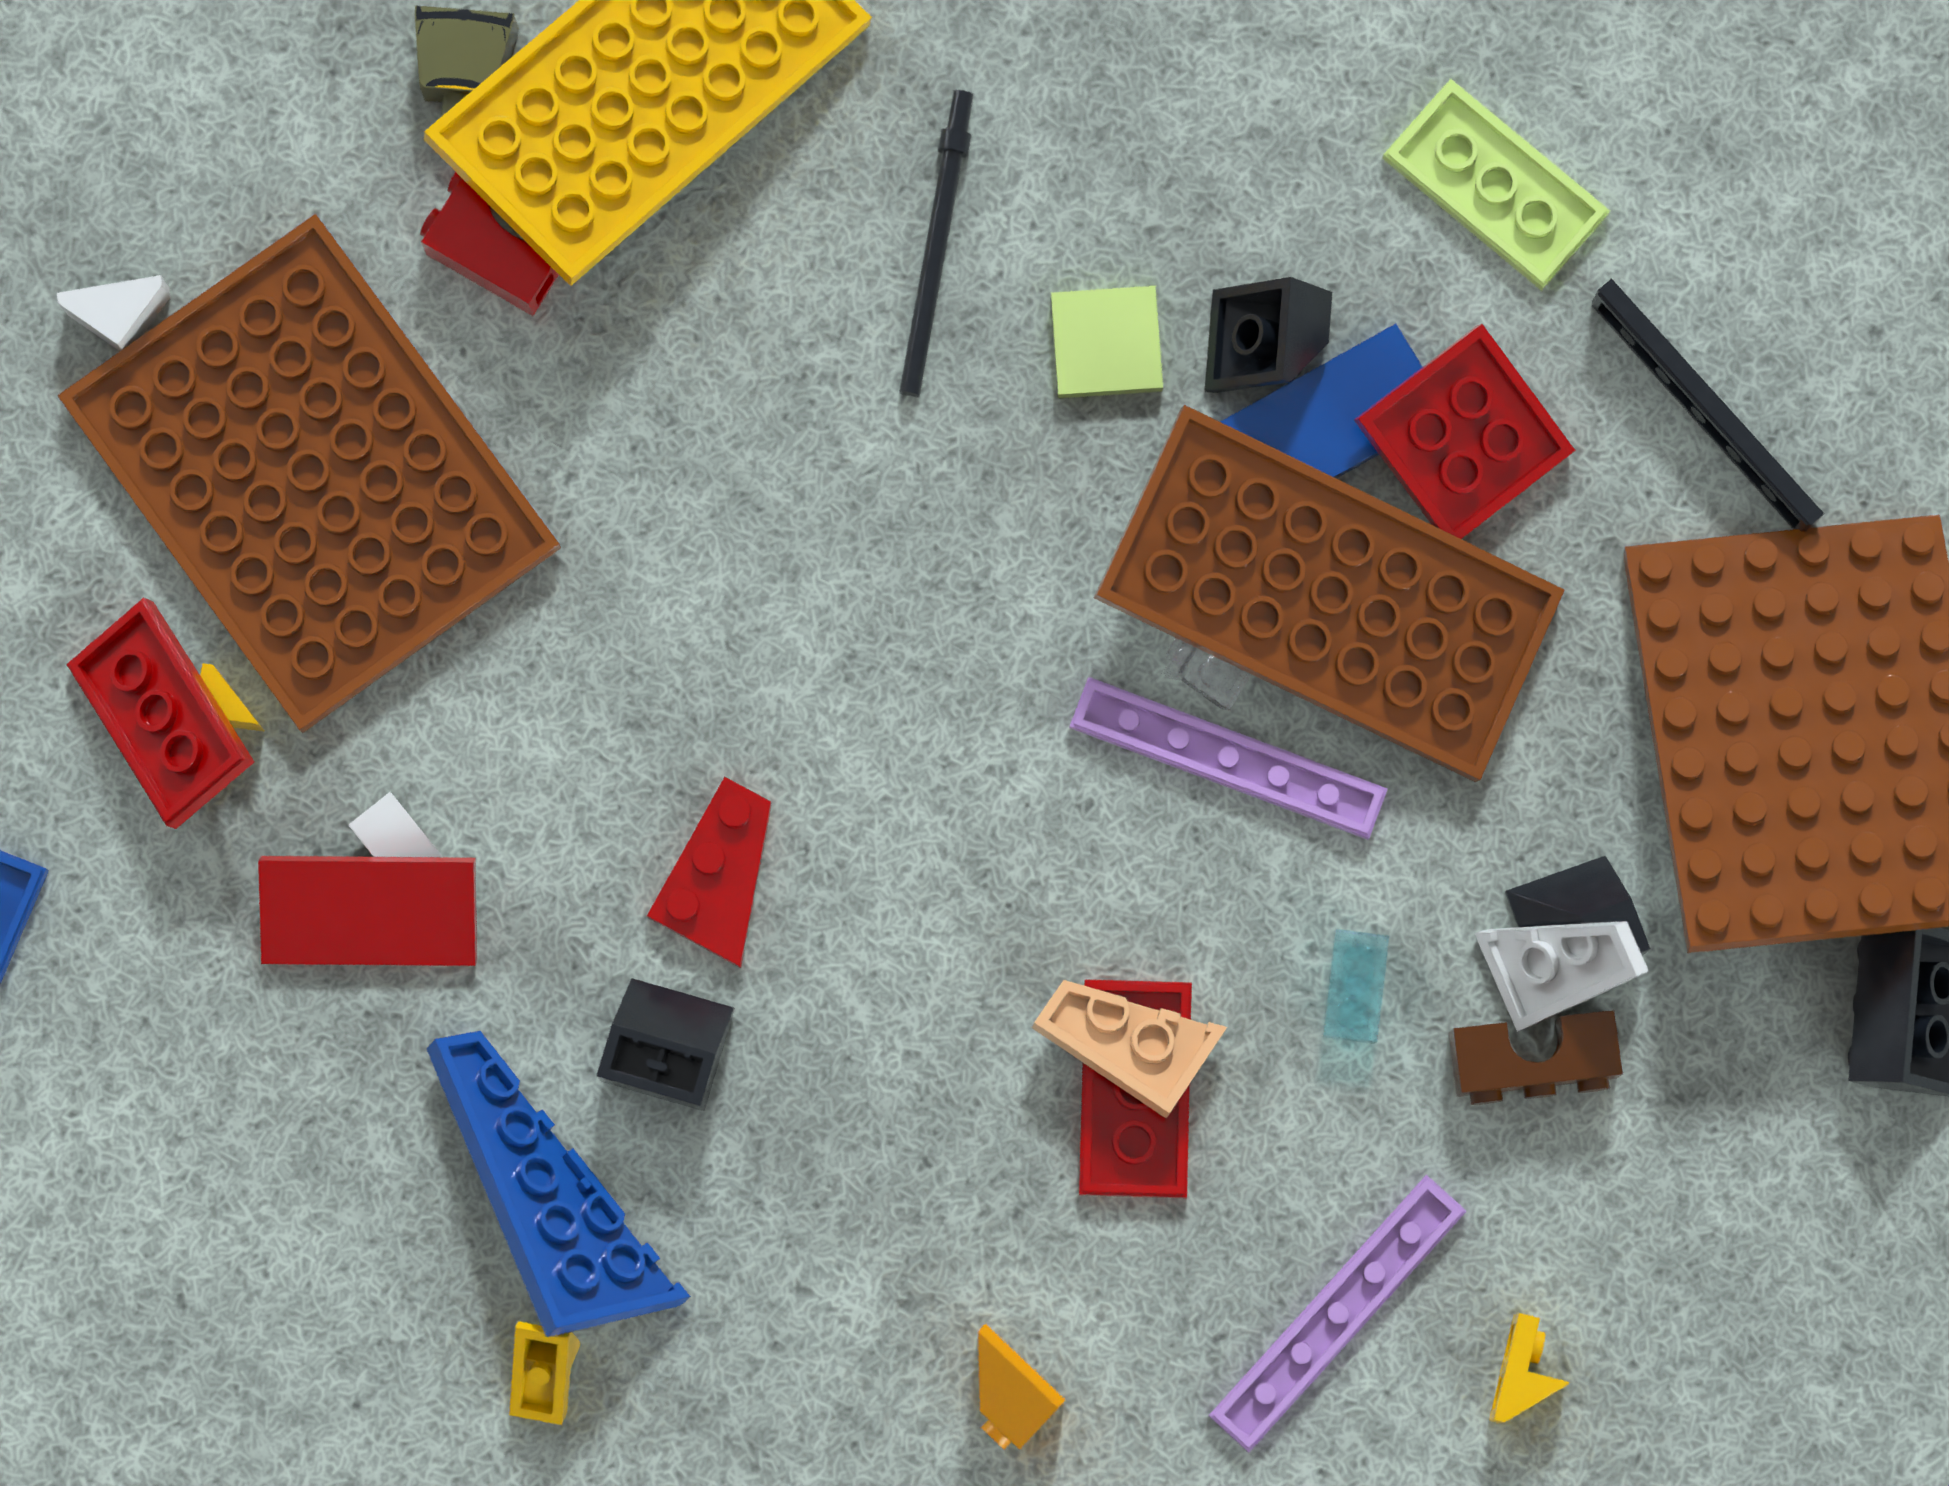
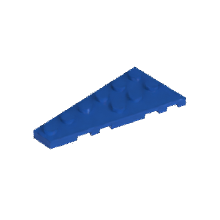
M481 1031L437 1038L426 1049L546 1337L675 1308L684 1304L691 1297L679 1282L673 1285L656 1264L660 1257L647 1242L642 1246L624 1224L625 1213L574 1148L567 1152L551 1131L555 1124L543 1109L538 1112L533 1109L518 1090L520 1080Z

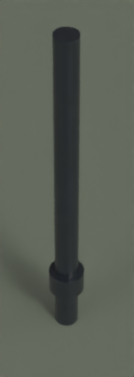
M964 90L953 91L947 128L942 129L940 133L937 151L942 154L899 389V393L902 395L920 396L962 158L968 157L972 137L967 130L974 94Z

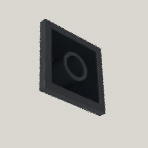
M1293 277L1212 290L1205 392L1220 393L1291 382L1329 343L1333 292Z
M1606 856L1505 891L1518 927L1627 921L1641 955L1643 956L1651 949L1632 898Z

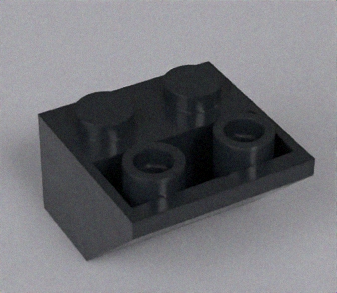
M631 978L612 1022L596 1076L603 1083L705 1111L735 1008Z

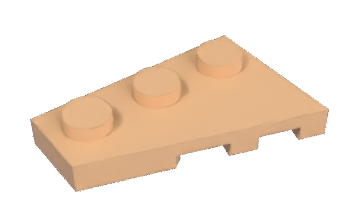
M1063 980L1035 1020L1032 1029L1167 1118L1227 1027L1211 1022L1204 1024L1180 1017V1013L1163 1008L1160 1011L1128 1002L1122 996Z

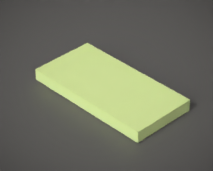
M1452 79L1444 85L1382 157L1383 160L1541 291L1610 213L1608 208Z

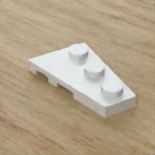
M1627 921L1500 928L1474 933L1517 1032L1534 1026L1649 972Z

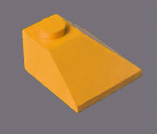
M985 1323L978 1331L980 1413L987 1421L980 1428L1003 1450L1011 1443L1020 1450L1066 1400Z

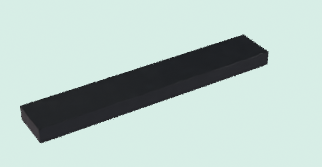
M1612 278L1598 289L1592 301V307L1791 528L1799 529L1801 532L1803 530L1806 532L1812 528L1824 515L1823 511Z

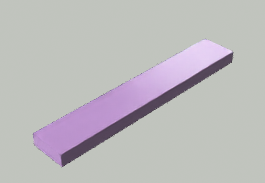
M1091 677L1087 679L1069 727L1367 840L1370 838L1387 792L1385 787Z
M1425 1175L1208 1416L1249 1453L1467 1211L1428 1175Z

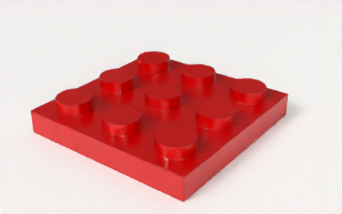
M1483 324L1475 326L1354 419L1430 524L1460 539L1468 535L1576 451Z

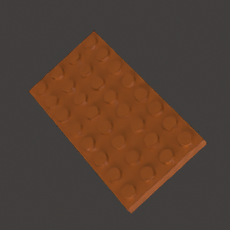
M1184 405L1177 415L1093 598L1469 780L1477 782L1482 778L1565 589Z

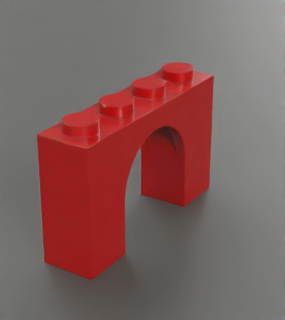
M455 172L448 185V192L451 193L441 210L434 208L422 225L420 235L423 236L421 244L426 255L534 316L559 274L528 243L503 229L493 217L491 207Z

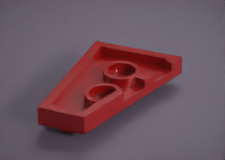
M724 777L648 912L647 917L741 968L772 802Z

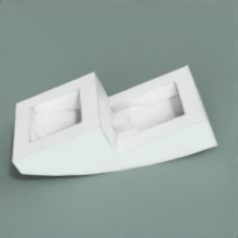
M391 792L348 825L373 857H443Z

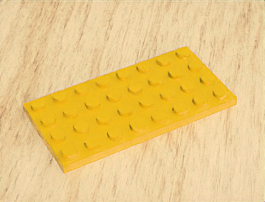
M579 0L424 131V141L572 286L870 26L872 17L855 0Z

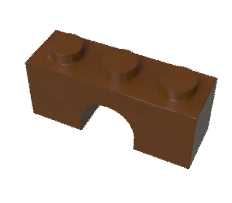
M1614 1010L1560 1016L1555 1021L1557 1035L1555 1052L1550 1059L1543 1062H1530L1515 1053L1509 1041L1507 1022L1453 1028L1448 1034L1456 1096H1470L1471 1105L1502 1102V1092L1523 1090L1524 1099H1535L1557 1095L1556 1086L1577 1083L1578 1093L1610 1089L1609 1080L1617 1079L1623 1075Z

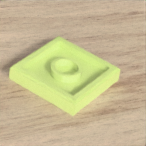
M1156 286L1051 292L1058 398L1163 392Z

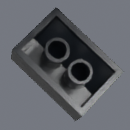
M1930 928L1862 935L1857 948L1859 966L1857 988L1853 998L1854 1022L1852 1044L1848 1052V1081L1879 1089L1949 1097V930Z

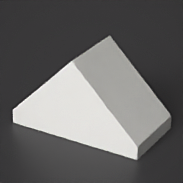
M161 275L57 293L58 304L69 317L118 351H121L141 337L171 298L169 286Z

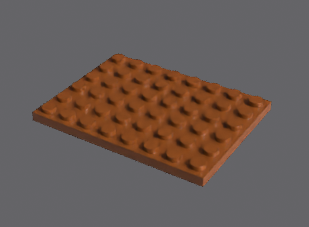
M316 214L57 395L302 734L561 549L559 542Z
M1940 514L1812 527L1806 532L1804 530L1801 532L1799 529L1625 546L1623 555L1687 953L1949 927V560Z

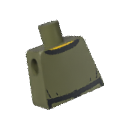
M415 5L419 84L425 101L442 102V117L507 62L513 55L518 38L519 28L514 13Z

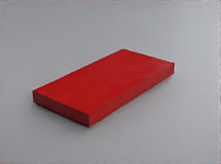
M143 597L66 664L166 826L177 829L255 762L153 601Z
M261 856L258 860L261 964L476 966V858Z
M1084 980V986L1125 997L1128 1002L1160 1011L1163 1008L1180 1013V1017L1191 1020L1192 982ZM1082 1062L1079 1195L1187 1198L1190 1084L1171 1113L1165 1118Z

